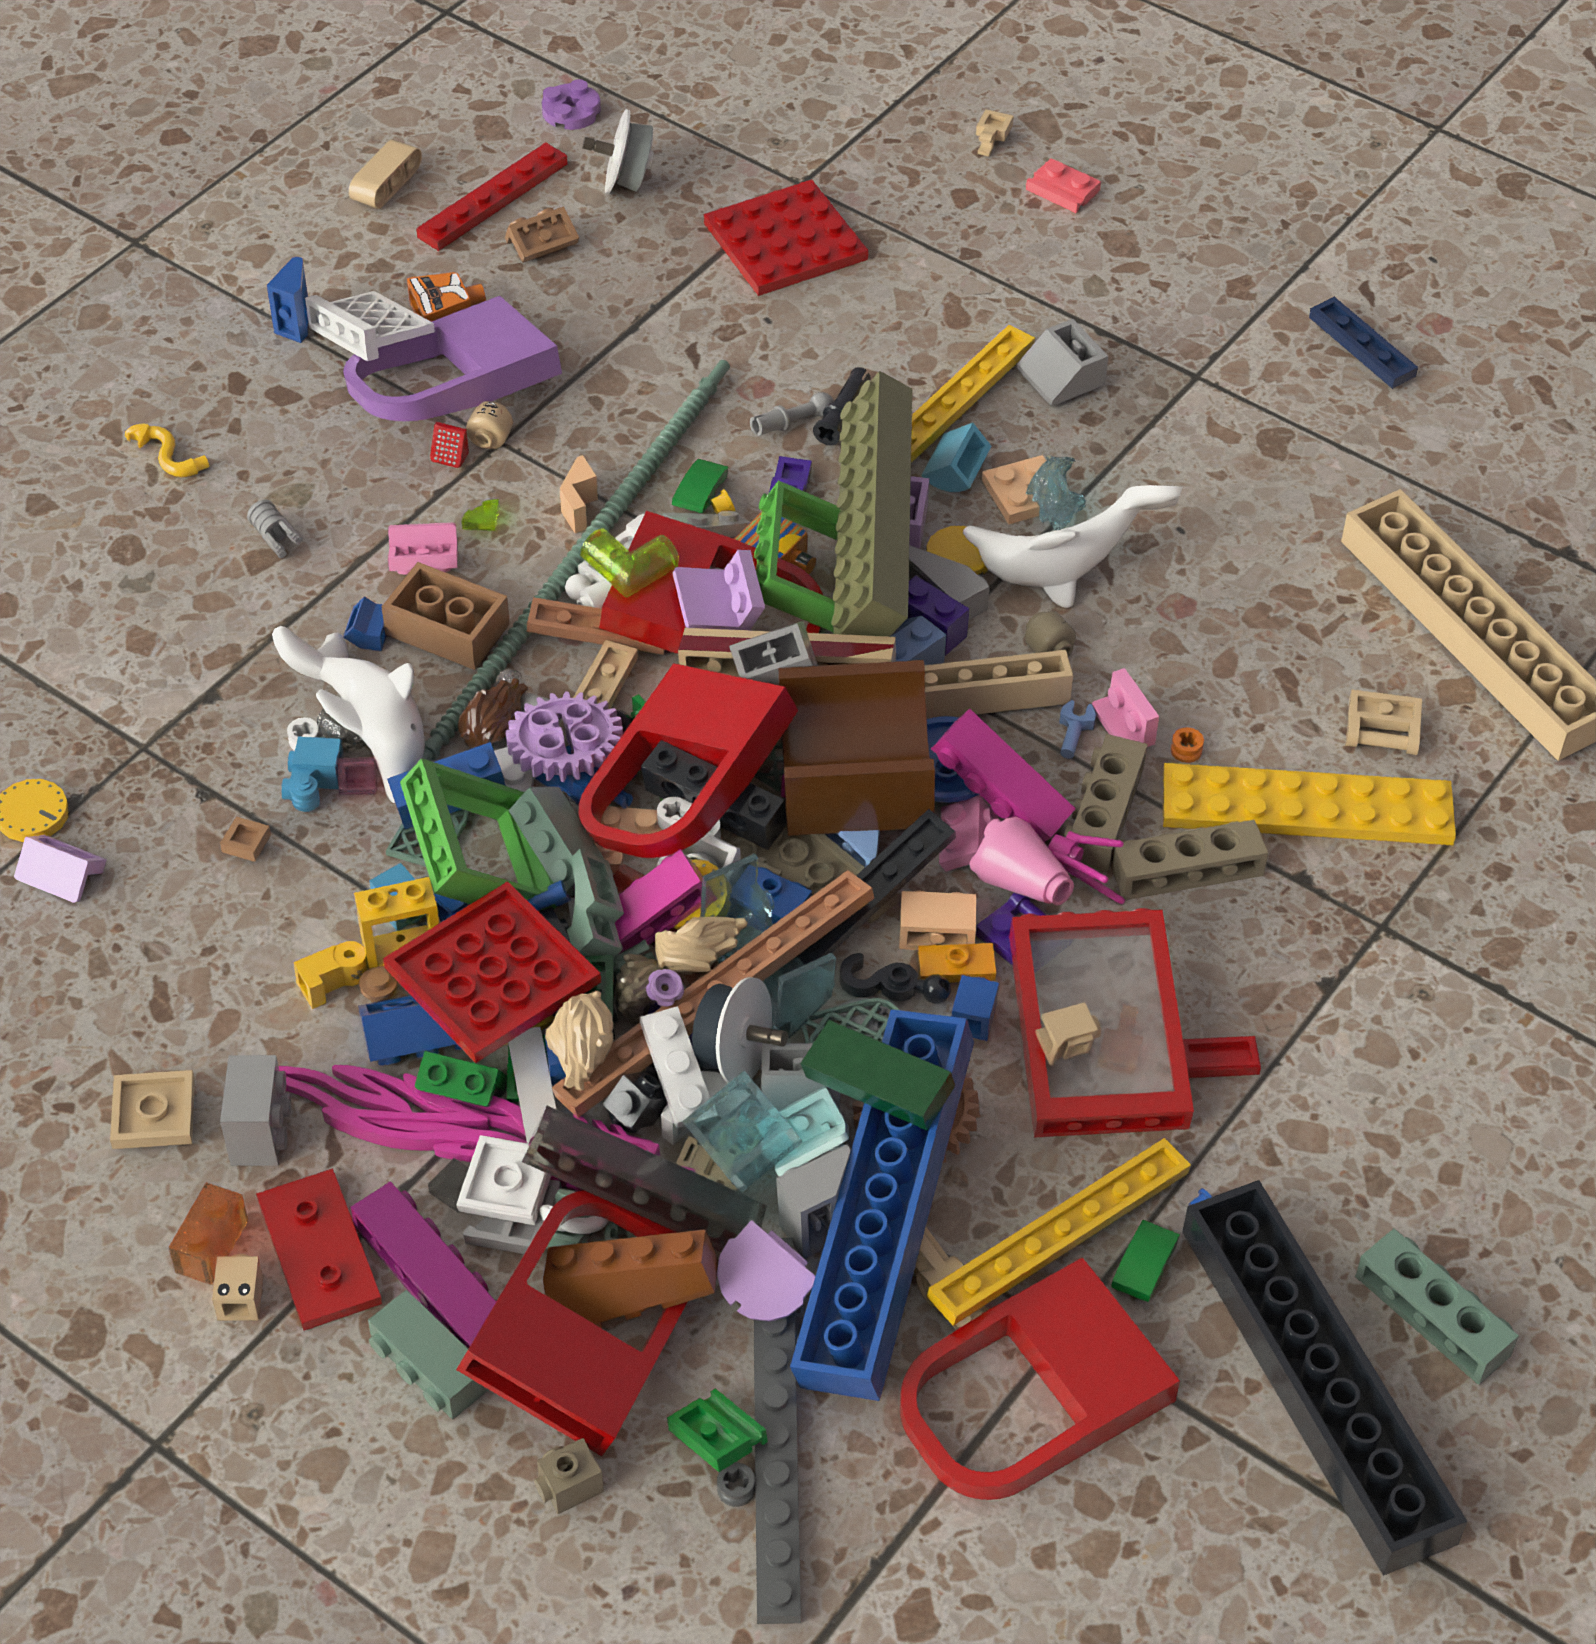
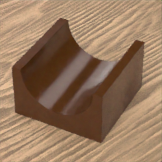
M924 660L778 668L779 686H784L798 709L797 714L782 734L788 836L840 833V831L907 829L928 809L935 813L934 759L929 757Z

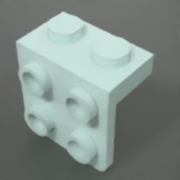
M826 1086L817 1089L757 1122V1127L775 1158V1171L778 1176H782L793 1167H800L809 1163L808 1161L829 1150L834 1151L844 1146V1142L849 1139V1126Z

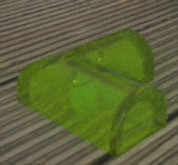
M604 528L595 530L587 537L580 553L583 559L626 598L678 567L679 562L677 549L671 540L664 535H658L630 552Z

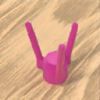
M1069 831L1066 837L1057 834L1052 838L1048 848L1068 873L1117 903L1123 904L1125 902L1122 896L1097 881L1107 883L1109 880L1107 876L1081 863L1084 850L1078 847L1079 843L1120 848L1124 845L1123 841L1084 836Z

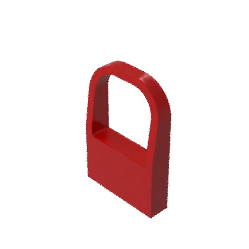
M646 511L602 605L599 629L678 654L679 645L686 626L673 578L674 569L676 567L701 569L721 568L725 570L726 565L730 563L737 550H751L756 569L757 559L754 558L756 548L736 539ZM778 558L776 576L823 595L819 585L807 572L790 562ZM808 622L806 627L807 633L820 634L822 627Z
M673 663L588 783L581 796L578 811L579 818L592 840L599 846L609 850L641 858H658L675 854L680 849L684 850L702 839L749 785L797 714L798 709L784 686ZM660 740L717 767L685 815L664 830L651 834H637L601 824L606 808L641 769L642 764Z
M582 1190L563 1197L552 1207L456 1370L574 1441L583 1438L588 1448L602 1457L616 1438L687 1302L665 1308L662 1311L642 1350L639 1351L528 1285V1278L556 1230L573 1218L579 1216L602 1217L637 1237L677 1233Z
M1082 1257L990 1308L923 1351L910 1365L904 1377L900 1395V1417L908 1438L941 1482L964 1496L981 1500H995L1007 1498L1025 1490L1174 1403L1177 1398L1180 1380ZM1004 1336H1009L1075 1422V1425L1008 1468L993 1472L971 1470L956 1462L942 1446L922 1418L917 1406V1397L925 1383L935 1375Z

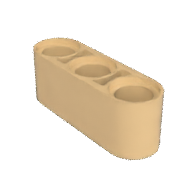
M394 139L389 140L353 177L349 186V197L371 207L382 208L419 169L422 160L421 150Z

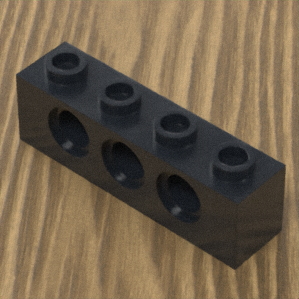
M660 740L641 766L646 791L662 799L679 797L692 804L717 769L716 766L663 740ZM749 783L719 819L720 827L769 850L787 825L785 800Z

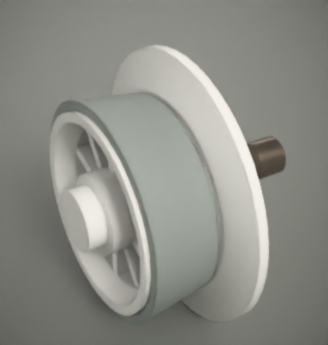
M626 109L619 122L613 144L589 137L584 138L582 149L593 150L594 152L610 156L606 174L605 193L609 194L615 183L633 191L639 189L646 169H650L654 152L651 151L653 126L630 123V110Z

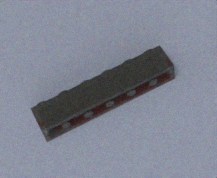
M548 1105L531 1136L522 1160L527 1165L677 1233L706 1230L713 1248L719 1252H722L728 1240L736 1238L751 1220L762 1228L767 1205Z

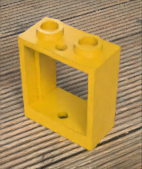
M429 877L354 893L362 945L365 948L368 969L379 966L384 967V957L439 924L437 904ZM391 892H397V893H398V894L395 895V896L390 895ZM426 914L427 925L373 936V925Z

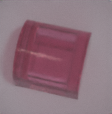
M375 757L338 758L339 795L376 794L378 774Z

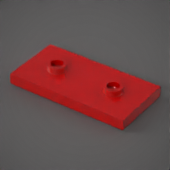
M333 1168L256 1193L258 1204L303 1331L382 1304L381 1295Z

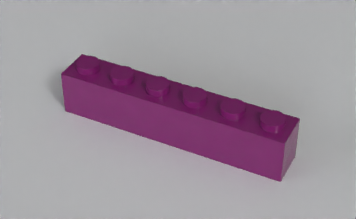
M390 1181L351 1206L355 1229L409 1293L462 1344L469 1348L496 1301L488 1293V1286L482 1276L476 1271L471 1273L466 1268L459 1250L453 1244L447 1246L440 1238V1231L433 1220L429 1217L423 1219L417 1212V1205L411 1195L405 1190L400 1192Z

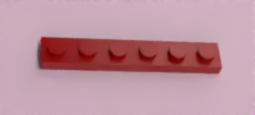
M545 142L417 227V238L440 251L568 165L567 155Z

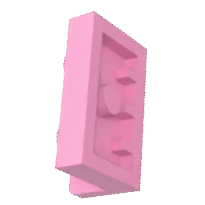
M1125 668L1112 672L1108 696L1092 702L1097 718L1110 735L1148 744L1147 747L1155 745L1159 715Z

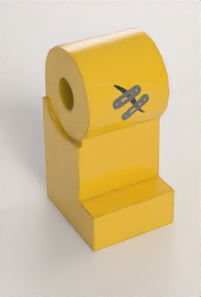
M355 941L333 945L294 962L296 983L312 1009L326 1004L325 994L343 986L358 985L361 975L368 970L365 948Z

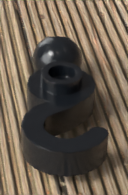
M862 953L849 955L840 965L839 983L845 992L855 997H870L881 990L886 998L892 1001L903 1002L912 998L915 993H920L928 1002L940 1004L946 1001L951 993V985L946 977L932 974L926 977V979L918 978L916 970L905 963L896 962L889 964L865 980L857 979L852 975L864 967V955Z

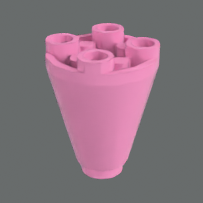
M1011 817L1003 821L994 819L986 826L984 831L985 838L970 861V869L977 874L980 880L1047 904L1061 905L1068 900L1073 892V881L1028 822L1018 817Z

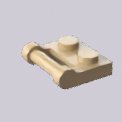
M1352 689L1349 698L1345 745L1357 747V744L1400 749L1406 750V754L1417 755L1420 744L1422 698ZM1360 726L1377 729L1408 732V736L1364 731L1359 729Z

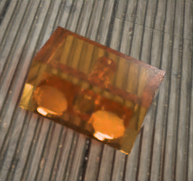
M207 1182L205 1183L168 1247L175 1273L209 1285L213 1284L217 1257L229 1256L248 1222L243 1194Z

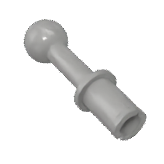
M818 392L811 397L808 403L787 410L781 405L775 406L770 412L751 417V430L757 436L778 429L780 431L788 430L792 421L813 414L823 416L824 408L829 403L834 402V400L828 393Z

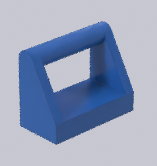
M293 257L267 284L274 333L302 343L308 336L309 328L305 298L308 297L303 259L301 257Z

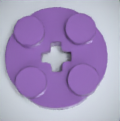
M578 79L569 84L547 87L543 90L541 102L542 115L545 121L556 127V122L564 124L565 129H581L593 124L596 121V115L598 113L600 115V97L595 90L588 87L587 82Z

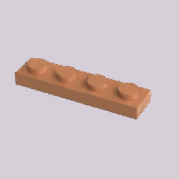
M533 597L527 622V632L602 645L605 640L636 648L638 651L664 655V649L599 629L602 611L600 608Z

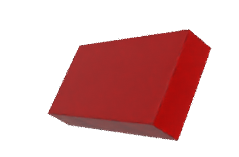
M1255 1036L1183 1039L1189 1078L1260 1075L1261 1064Z

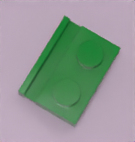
M715 1388L710 1391L711 1396L705 1400L698 1398L667 1417L668 1429L672 1434L715 1470L721 1472L753 1452L752 1446L759 1442L764 1445L768 1442L766 1429Z

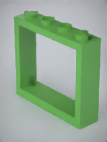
M778 480L769 494L764 493L759 502V510L762 512L756 529V533L759 535V543L756 546L754 558L757 559L755 570L764 604L833 632L834 626L831 624L835 604L833 599L776 576L781 517L837 540L838 531L836 530V523L840 509L837 505Z
M423 758L400 781L434 894L471 904L508 881L528 900L547 891L548 886L554 884L509 812V809L523 795V791ZM447 804L498 821L518 883L467 868ZM552 904L544 909H547L549 907L555 909L557 906L555 904Z

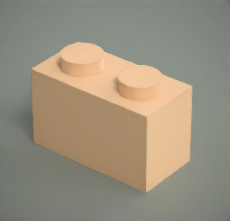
M921 890L902 891L899 949L918 950V946L975 944L976 894L925 892Z

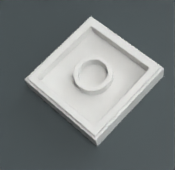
M480 1135L456 1204L458 1211L535 1225L553 1170L527 1149V1143ZM530 1144L558 1157L555 1148Z

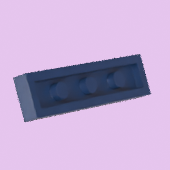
M1335 296L1310 308L1309 318L1392 389L1416 377L1418 366Z

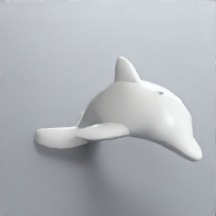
M1151 485L1130 487L1113 505L1097 516L1075 526L1041 535L1013 536L976 526L966 527L963 530V534L969 542L978 548L981 559L987 569L1000 579L1022 586L1043 587L1053 602L1061 607L1070 608L1074 604L1076 595V580L1089 572L1109 554L1139 511L1159 510L1175 506L1182 487Z
M283 626L275 628L272 636L281 658L300 674L323 680L332 685L339 693L341 698L320 689L316 696L325 711L346 729L358 734L371 749L376 759L389 800L395 803L387 778L410 771L423 758L425 750L423 723L418 707L411 695L414 682L413 666L410 663H406L390 672L372 662L348 658L347 644L344 637L338 632L327 635L323 645L316 650L288 628Z

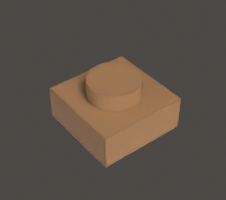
M236 816L220 842L221 850L223 853L255 862L271 836L270 827Z

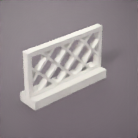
M375 291L329 302L318 295L305 298L309 328L366 361L379 358L378 347L435 332L433 322Z

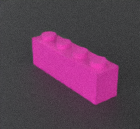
M971 709L958 718L931 748L944 766L953 769L972 792L979 794L991 805V809L997 816L1003 819L1018 817L1025 820L1044 843L1055 834L1076 809Z

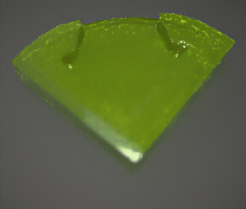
M499 499L483 501L481 506L471 511L470 509L466 511L461 521L462 529L496 531L500 508Z

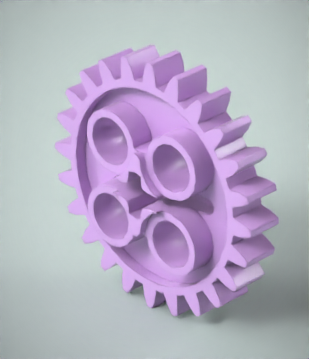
M565 692L562 698H557L554 693H551L549 701H544L538 697L536 698V706L524 704L525 712L516 711L515 720H509V730H506L508 754L512 755L513 763L520 764L522 772L532 769L533 777L546 773V781H550L554 775H559L561 782H564L567 775L571 774L576 780H580V773L584 771L593 776V767L600 768L623 735L621 717H617L616 709H608L607 701L597 704V697L595 695L588 700H584L582 692L575 698H570L569 692ZM558 718L563 720L567 742L571 745L572 754L567 753L563 731L559 727Z

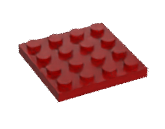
M812 179L704 214V225L758 296L868 260V249Z
M508 881L383 958L384 968L475 1063L563 1007V1003L567 1002L572 996L584 994L601 983V973Z

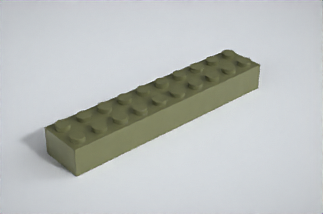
M879 371L871 381L867 380L863 384L859 395L853 402L849 401L846 403L840 415L842 431L839 437L841 453L838 460L840 463L838 485L840 487L837 507L840 509V512L838 513V521L836 523V530L838 531L837 544L835 546V554H837L836 567L834 570L836 580L832 598L835 604L834 615L831 621L832 626H834L833 634L890 637L908 618L912 388Z

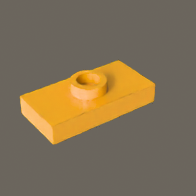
M993 943L918 946V964L921 979H926V977L932 974H939L946 977L950 983L960 982L962 975L982 977L989 981H996Z

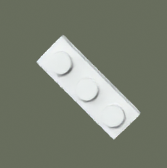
M678 1006L641 1016L640 1025L676 1128L714 1118L715 1110Z

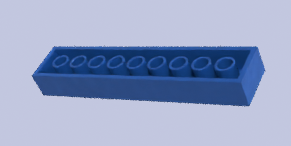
M893 1009L890 1011L882 1043L951 1071L956 1086L928 1131L864 1103L790 1365L801 1389L880 1401L974 1046L967 1018Z

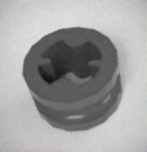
M735 1462L718 1473L717 1492L722 1502L732 1507H739L749 1503L755 1493V1475L746 1464ZM738 1478L743 1479V1487L738 1486L734 1491L729 1490V1482L735 1483Z

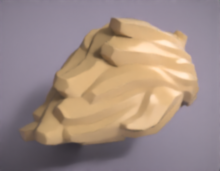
M693 917L676 933L667 930L657 932L655 934V952L660 968L666 967L669 970L684 975L711 971L710 967L718 958L737 946L738 940L735 938L740 935L742 929L747 927L748 922L745 918Z
M599 991L572 996L567 1002L563 1003V1007L557 1012L554 1022L546 1029L545 1038L548 1048L557 1055L566 1074L564 1086L567 1088L574 1086L578 1091L584 1090V1082L590 1079V1076L599 1064H603L613 1042L612 1014L602 1001L601 992Z

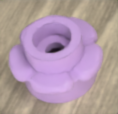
M669 969L656 970L648 978L649 984L646 986V993L651 1000H656L658 1005L664 1007L671 1006L675 1000L681 999L684 993V986L676 972ZM667 985L668 990L663 991L661 986Z

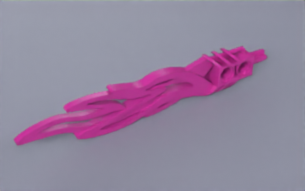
M351 1065L332 1066L333 1076L368 1091L364 1092L349 1087L319 1071L279 1066V1071L286 1072V1091L305 1097L323 1107V1118L328 1125L353 1137L374 1144L404 1150L434 1151L438 1157L471 1162L480 1135L527 1143L520 1106L499 1097L493 1096L490 1106L483 1107L419 1091L415 1088L417 1077L408 1073L403 1074V1081L396 1077ZM301 1081L327 1088L332 1093L349 1102L373 1110L356 1109L347 1106L316 1087ZM385 1088L401 1095L427 1113L412 1112L405 1100ZM575 1115L573 1117H558L563 1141L533 1144L555 1148L559 1158L647 1198L650 1197L654 1184L688 1192L693 1187L695 1169L661 1161L659 1144L648 1139L627 1135L619 1125L610 1123L611 1131H609L602 1121L592 1119V1126H589L587 1121L581 1116L579 1118ZM489 1126L507 1131L518 1137L497 1131H490ZM576 1144L571 1158L568 1159L563 1149ZM552 1172L550 1180L560 1181L562 1187L575 1191L583 1190L569 1184L556 1172Z

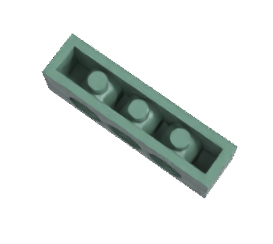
M1393 1228L1361 1255L1355 1277L1478 1385L1511 1357L1519 1337L1511 1325L1487 1309L1476 1294L1465 1290L1451 1278L1449 1272L1442 1265L1435 1264L1422 1253L1412 1239L1404 1237ZM1403 1274H1404V1275H1409V1276H1411V1277L1414 1278V1279L1406 1278V1277L1403 1276ZM1433 1301L1440 1302L1445 1306L1437 1305ZM1464 1328H1469L1475 1331L1476 1333H1470L1466 1331Z

